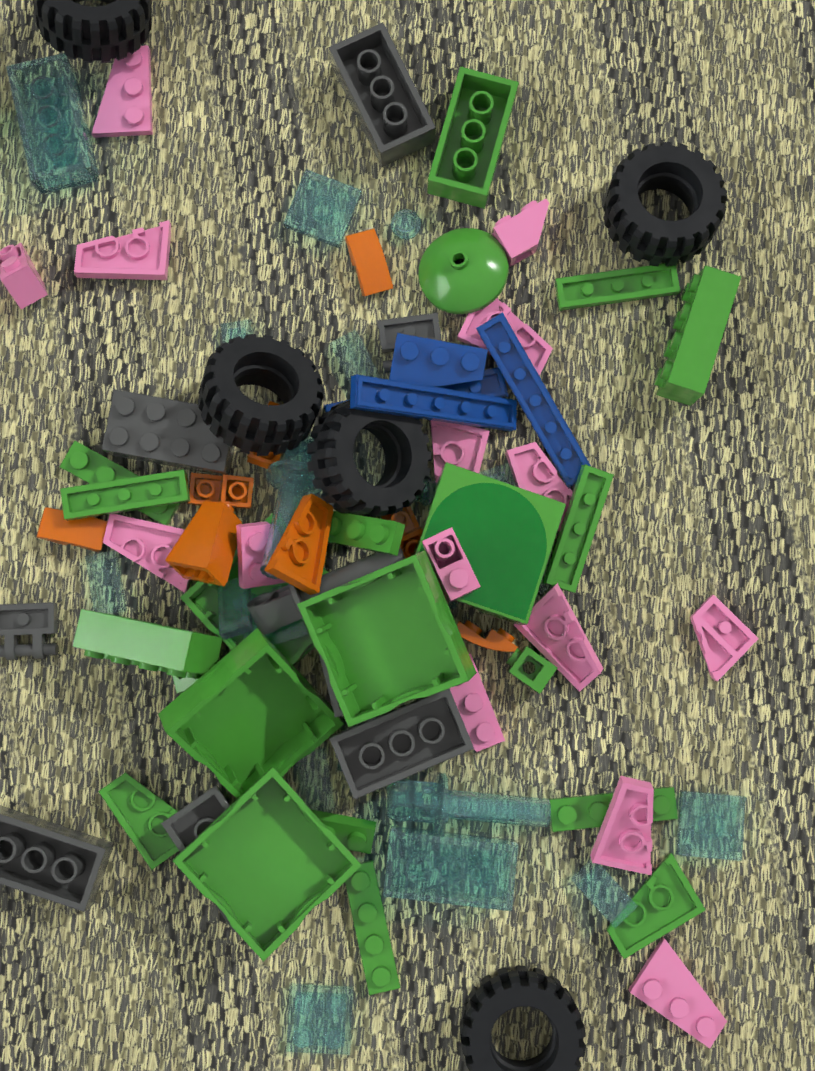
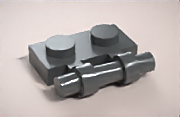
M438 312L377 320L382 353L394 351L397 333L442 341ZM392 360L383 361L384 373L390 372Z
M57 603L0 604V636H4V645H0V658L5 657L6 660H18L19 657L33 656L34 659H45L47 656L58 655V643H46L45 634H58ZM18 635H32V644H18Z

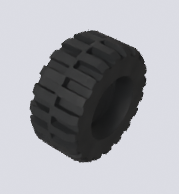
M33 0L36 25L44 40L50 43L58 52L64 51L67 57L74 60L81 58L86 63H93V60L101 61V63H110L111 59L116 58L119 61L126 58L127 53L133 54L140 48V44L143 45L146 42L152 27V0H98L109 4L97 7L77 3L85 0Z
M661 142L660 146H655V143L644 145L642 151L635 149L628 154L627 159H623L619 163L616 172L612 176L604 200L603 210L605 214L603 219L605 226L610 228L608 233L613 242L618 241L620 243L618 248L624 254L630 252L634 255L632 259L641 262L642 259L647 260L651 266H659L660 263H665V266L669 267L676 266L679 260L681 263L692 260L694 255H699L703 252L708 243L711 242L725 215L727 190L722 188L725 183L722 175L715 173L717 167L711 160L708 162L704 160V154L698 150L692 152L684 144L672 146V142ZM652 189L669 191L685 203L689 211V217L677 221L657 218L643 207L638 195Z
M256 334L245 335L244 339L238 336L230 339L228 343H222L216 348L215 353L210 355L198 392V407L202 412L201 417L204 423L211 425L210 431L217 438L221 436L224 439V444L231 448L234 445L241 449L240 452L249 454L251 451L257 452V456H268L269 452L278 455L285 453L287 449L293 450L300 445L301 441L308 437L322 406L324 389L319 372H314L316 366L310 358L306 359L304 357V352L298 347L294 349L289 346V342L281 339V342L274 340L273 336L263 335V337H257ZM242 385H257L267 388L275 393L284 404L264 405L246 397L238 387Z
M350 400L331 407L330 411L325 412L319 418L320 425L314 426L310 434L314 441L308 443L307 454H311V462H307L308 471H313L315 479L312 480L315 489L321 488L323 491L321 498L327 504L334 503L333 508L336 511L367 517L395 514L402 511L403 507H409L416 500L415 495H421L426 485L423 483V480L429 479L431 468L427 466L428 461H432L431 451L427 449V443L430 441L428 435L423 434L421 430L423 424L419 418L350 409ZM362 428L375 435L385 453V470L382 478L375 486L367 482L360 475L354 462V442Z
M516 965L515 971L508 972L506 967L498 969L499 975L491 978L488 974L481 979L482 985L479 988L474 986L469 993V1002L464 1003L461 1012L462 1021H460L462 1052L469 1071L580 1070L581 1063L579 1058L585 1056L586 1050L583 1040L586 1037L585 1026L567 988L562 987L560 981L553 975L548 977L541 969L534 967L533 971H528L525 966ZM523 1006L542 1011L551 1023L552 1036L548 1045L540 1054L527 1060H513L501 1055L495 1049L491 1036L492 1028L502 1014L510 1009Z

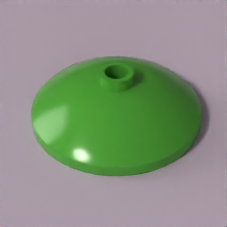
M460 228L444 233L428 246L419 264V283L426 298L438 309L452 314H468L487 307L500 295L507 282L509 265L505 250L495 237L479 229ZM458 259H465L463 263L455 264Z

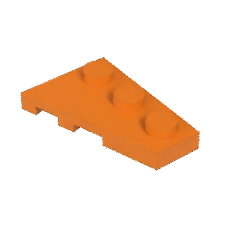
M313 493L303 496L264 571L309 595L319 593L333 506L329 503L327 504Z

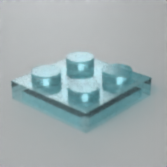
M306 169L283 222L284 227L340 249L361 199L362 190Z
M680 790L676 854L742 861L746 797L742 795Z
M291 983L289 988L286 1052L350 1055L354 986Z

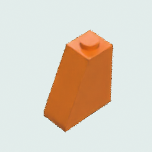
M204 501L165 561L184 579L224 587L228 582L237 546L236 525L242 524V521L234 514V508L224 501Z

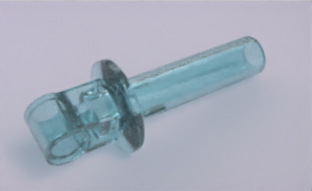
M310 435L304 441H301L300 445L295 449H287L284 460L272 463L267 469V481L279 491L260 571L263 575L272 579L279 578L264 570L302 497L312 493L317 495L322 491L321 488L315 489L312 480L315 479L313 471H308L307 462H311V454H307L308 443L314 441V438Z
M439 773L435 783L412 781L404 778L387 785V816L391 820L398 822L432 823L434 834L440 835L443 832L445 822L447 824L449 819L546 828L550 822L551 804L549 799L448 790L446 773Z

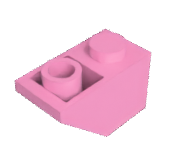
M547 199L539 203L536 200L532 201L521 209V213L513 217L510 215L504 216L495 223L492 236L504 248L509 267L536 253L549 206Z
M22 243L15 246L8 245L0 250V280L20 309L48 295L45 284Z
M452 527L422 541L424 550L427 553L447 603L481 587Z

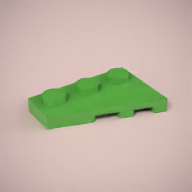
M124 773L98 791L151 870L179 851L161 824L175 814L177 810L128 773Z
M669 853L606 930L621 956L625 959L704 912L706 909L672 853Z

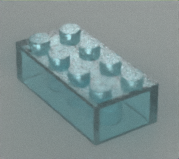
M65 53L6 66L30 178L41 194L100 181L76 70Z
M391 826L383 897L512 911L519 845L513 839Z

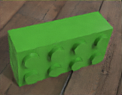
M460 66L430 170L427 194L485 209L514 107L519 82Z
M707 265L704 266L699 274H693L690 283L686 284L681 300L685 301L681 311L677 312L672 328L677 331H675L672 340H668L663 353V357L668 359L665 361L663 368H659L654 381V385L659 386L656 395L688 406L693 405L704 395L741 276Z
M81 609L72 647L85 649L84 656L110 659L114 663L132 664L140 669L150 671H163L171 676L199 679L218 662L223 638L128 617Z

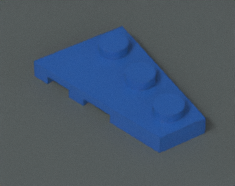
M397 333L389 380L432 387L483 380L488 349Z

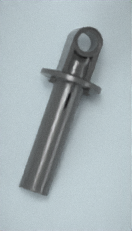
M401 547L399 548L398 556L377 552L322 575L320 592L317 594L309 595L289 584L270 593H264L253 598L246 606L257 628L264 635L269 634L303 618L298 608V603L405 559Z

